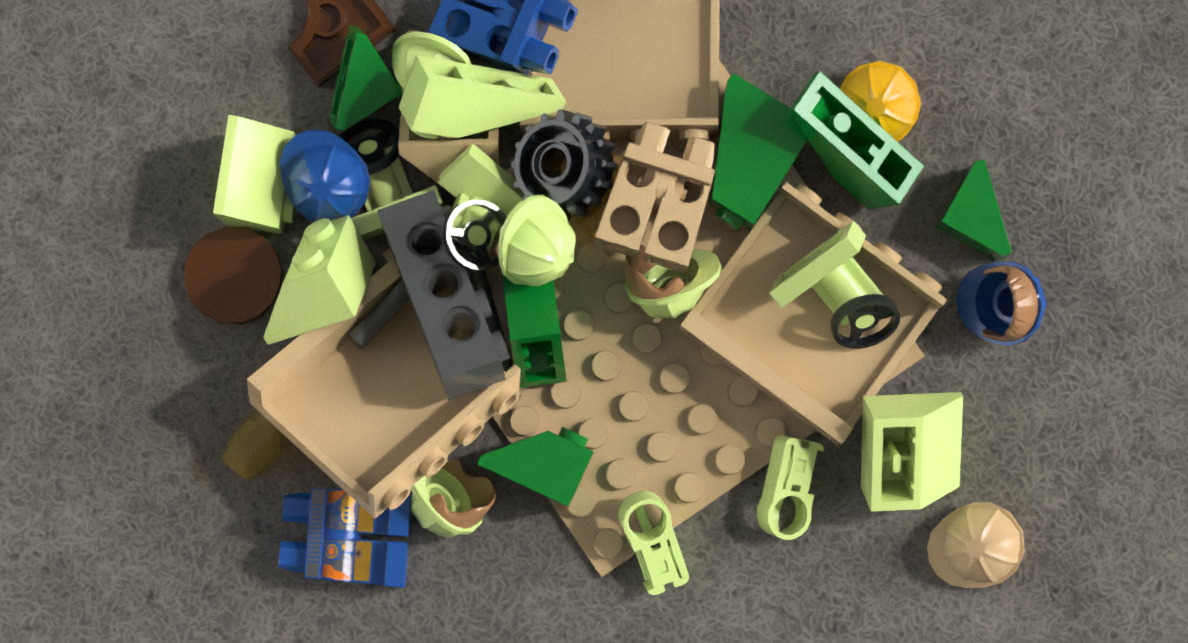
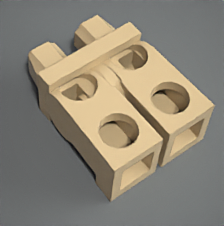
M645 122L634 144L628 143L596 232L594 245L637 258L652 209H655L658 212L643 261L686 274L715 174V169L711 168L715 144L698 137L689 136L683 158L680 159L663 153L670 130L651 122Z

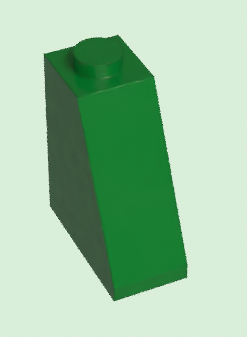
M732 72L727 80L724 91L710 206L717 210L714 217L726 226L736 231H739L744 226L751 231L808 139L789 112L791 108Z
M502 274L514 365L516 364L521 369L519 388L567 382L554 280L540 286L514 284Z

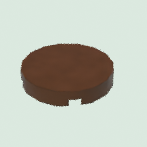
M223 227L207 233L193 246L185 262L184 284L190 301L203 315L222 324L242 325L260 318L273 305L282 286L283 268L276 250L262 235L243 227Z

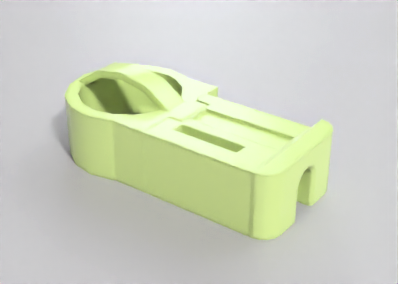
M786 435L775 437L762 498L757 507L759 525L766 533L784 540H792L801 536L808 529L814 495L808 492L817 450L824 451L822 444ZM790 496L796 507V515L788 528L779 531L780 509L785 497Z
M649 491L634 492L626 497L620 505L618 512L619 524L626 534L629 545L637 556L644 580H646L642 583L650 595L665 592L664 585L670 582L673 583L674 587L687 583L689 574L672 527L671 513L661 497ZM645 504H653L661 510L660 521L653 529L644 507ZM634 509L642 528V533L632 531L629 527L628 520Z

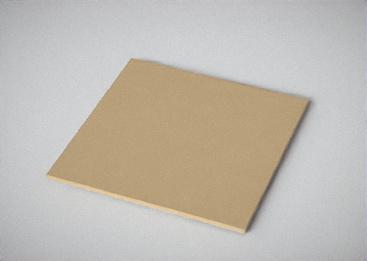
M720 60L719 129L721 122L724 91L727 80L730 77V74L727 72V70L720 62ZM610 138V142L615 145V149L612 151L613 161L617 163V169L613 170L611 180L613 185L630 138ZM668 138L663 153L682 159L687 144L680 143L679 138ZM709 138V141L715 144L713 163L711 166V168L714 169L718 138ZM566 158L564 159V161H563V163H562L561 173H563L564 170H565V168H566V165H567V159H566ZM793 165L761 216L786 182L794 188L798 183L807 187ZM510 167L505 170L516 179L514 168ZM711 183L693 249L709 250L716 254L721 263L722 271L750 233V230L742 226L739 231H736L714 217L717 210L710 206ZM608 189L601 198L603 204L600 207L593 205L587 208L586 217L581 218L571 215L568 223L575 232L574 261L570 263L561 278L554 280L567 382L519 388L521 397L518 398L516 403L506 413L501 415L496 413L492 416L511 444L545 431L558 435L561 427L589 439L585 448L594 451V454L570 506H564L551 499L549 501L601 577L635 555V552H633L628 543L624 530L619 524L618 518L620 505L626 497L639 491L655 493L661 497L671 513L672 527L675 528L767 465L770 461L776 436L786 435L805 439L816 431L679 331L680 325L689 313H684L676 319H656L649 316L637 303L631 302L624 287L627 280L625 272L626 255L594 245L595 235L611 194V189ZM652 209L641 245L647 247L658 212L655 209ZM496 232L489 252L492 261L497 257L495 246L498 244V237H500L498 232ZM432 247L423 249L419 254L425 255ZM390 248L382 253L387 262L393 259ZM499 263L497 266L485 271L511 363L514 366L502 270ZM707 287V288L704 290L702 296L705 294V292L708 290L709 287ZM444 288L437 292L435 296L440 298L449 297L456 292V289ZM470 330L460 331L467 338L474 333ZM914 342L885 383L925 357L916 342ZM645 504L644 507L653 529L660 521L661 510L653 504ZM634 509L628 520L629 527L632 531L642 533L643 531Z

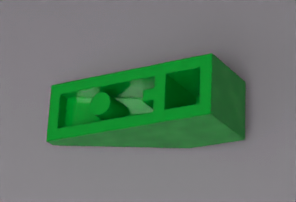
M820 71L814 73L789 110L832 177L868 210L899 205L924 167Z

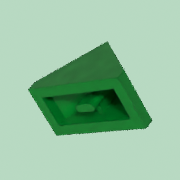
M349 25L328 117L335 129L344 131L403 93L366 34L359 27Z
M985 159L975 161L968 168L935 228L990 259L998 261L1007 258L1012 254L987 165Z

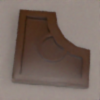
M306 0L307 17L301 34L288 48L314 83L320 88L339 72L349 25L359 27L366 34L373 47L396 31V29L374 0Z

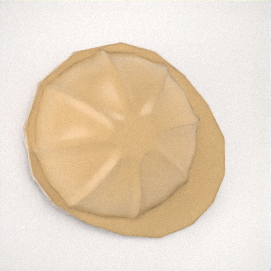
M992 502L970 503L947 515L931 531L927 545L929 563L936 575L950 585L964 588H983L1003 583L1017 571L1025 553L1023 530L1011 512Z

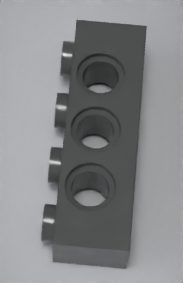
M432 190L377 211L388 245L449 401L506 380L502 361L510 359L500 330L490 333L485 318L493 315L483 288L473 290L469 280V276L476 274V272L460 267L450 258L445 249L442 236L443 225L452 209L450 205L440 207L436 194ZM451 237L453 246L457 253L464 260L468 261L469 263H472L469 252L464 250L462 247L457 249L455 242ZM427 247L440 248L432 255L419 254ZM444 288L456 289V292L449 297L440 298L435 296L437 292ZM461 330L474 332L465 340H454L451 338L456 332Z

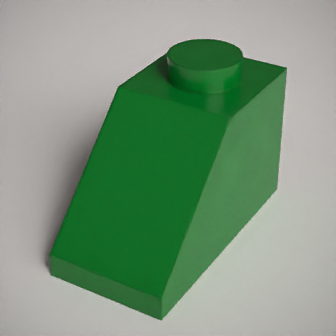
M561 427L558 435L545 431L483 454L477 465L569 507L594 451L585 448L589 439Z

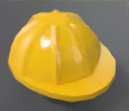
M884 61L859 65L845 77L839 88L897 142L909 133L918 120L921 99L917 84L901 66Z

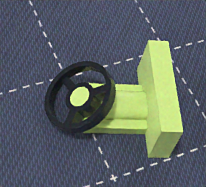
M367 119L357 122L339 136L345 142H348L360 132L370 129H383L375 137H365L356 144H349L357 151L367 165L371 180L365 203L368 212L351 218L363 241L384 234L377 211L379 209L432 190L436 194L440 207L444 206L436 185L413 194L398 157L399 131L395 125L383 119ZM391 134L395 136L394 145L385 149Z
M473 143L441 172L437 183L456 198L452 210L445 219L442 232L443 243L448 255L456 264L464 269L483 271L499 264L498 256L492 261L489 255L496 232L500 234L508 214L522 201L525 194L521 189L514 188L513 183L516 181L514 177ZM451 237L459 242V245L464 250L476 256L483 265L472 264L464 260L455 250Z
M854 221L778 275L769 294L783 308L812 287L834 313L830 321V328L835 341L846 348L862 349L879 344L890 337L900 323V313L896 303L891 298L883 295L853 258L860 251L866 237ZM891 317L889 323L883 329L870 336L860 338L864 331L874 328L879 320ZM840 322L844 326L850 323L849 338L838 333Z

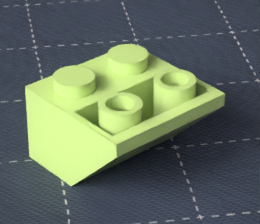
M961 392L863 396L861 489L871 512L922 509L960 487L963 395Z

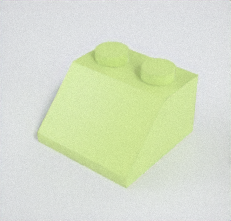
M228 115L213 214L223 224L229 227H243L250 230L284 234L285 224L294 223L296 209L286 194L281 179L279 162L285 145L296 135L293 131L239 116Z
M349 215L332 221L328 218L320 219L305 229L282 283L263 336L268 345L356 316L376 262Z

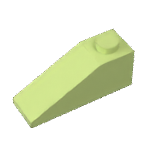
M416 55L399 109L410 130L421 137L436 139L440 135L461 138L539 117L544 113L550 114L563 110L566 100L552 78Z

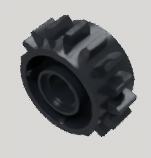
M558 110L557 116L542 114L541 122L534 126L528 125L525 128L527 133L515 145L517 148L515 160L511 162V168H514L516 181L513 183L514 188L521 189L525 194L522 201L529 196L544 195L553 200L564 211L568 221H570L571 215L584 218L587 216V208L593 205L600 207L603 204L601 198L608 189L612 190L613 188L611 183L613 170L617 169V163H614L612 155L615 145L612 142L606 141L603 137L607 129L604 126L592 123V117L577 112L575 114L566 110ZM566 158L567 165L564 172L561 173V166Z

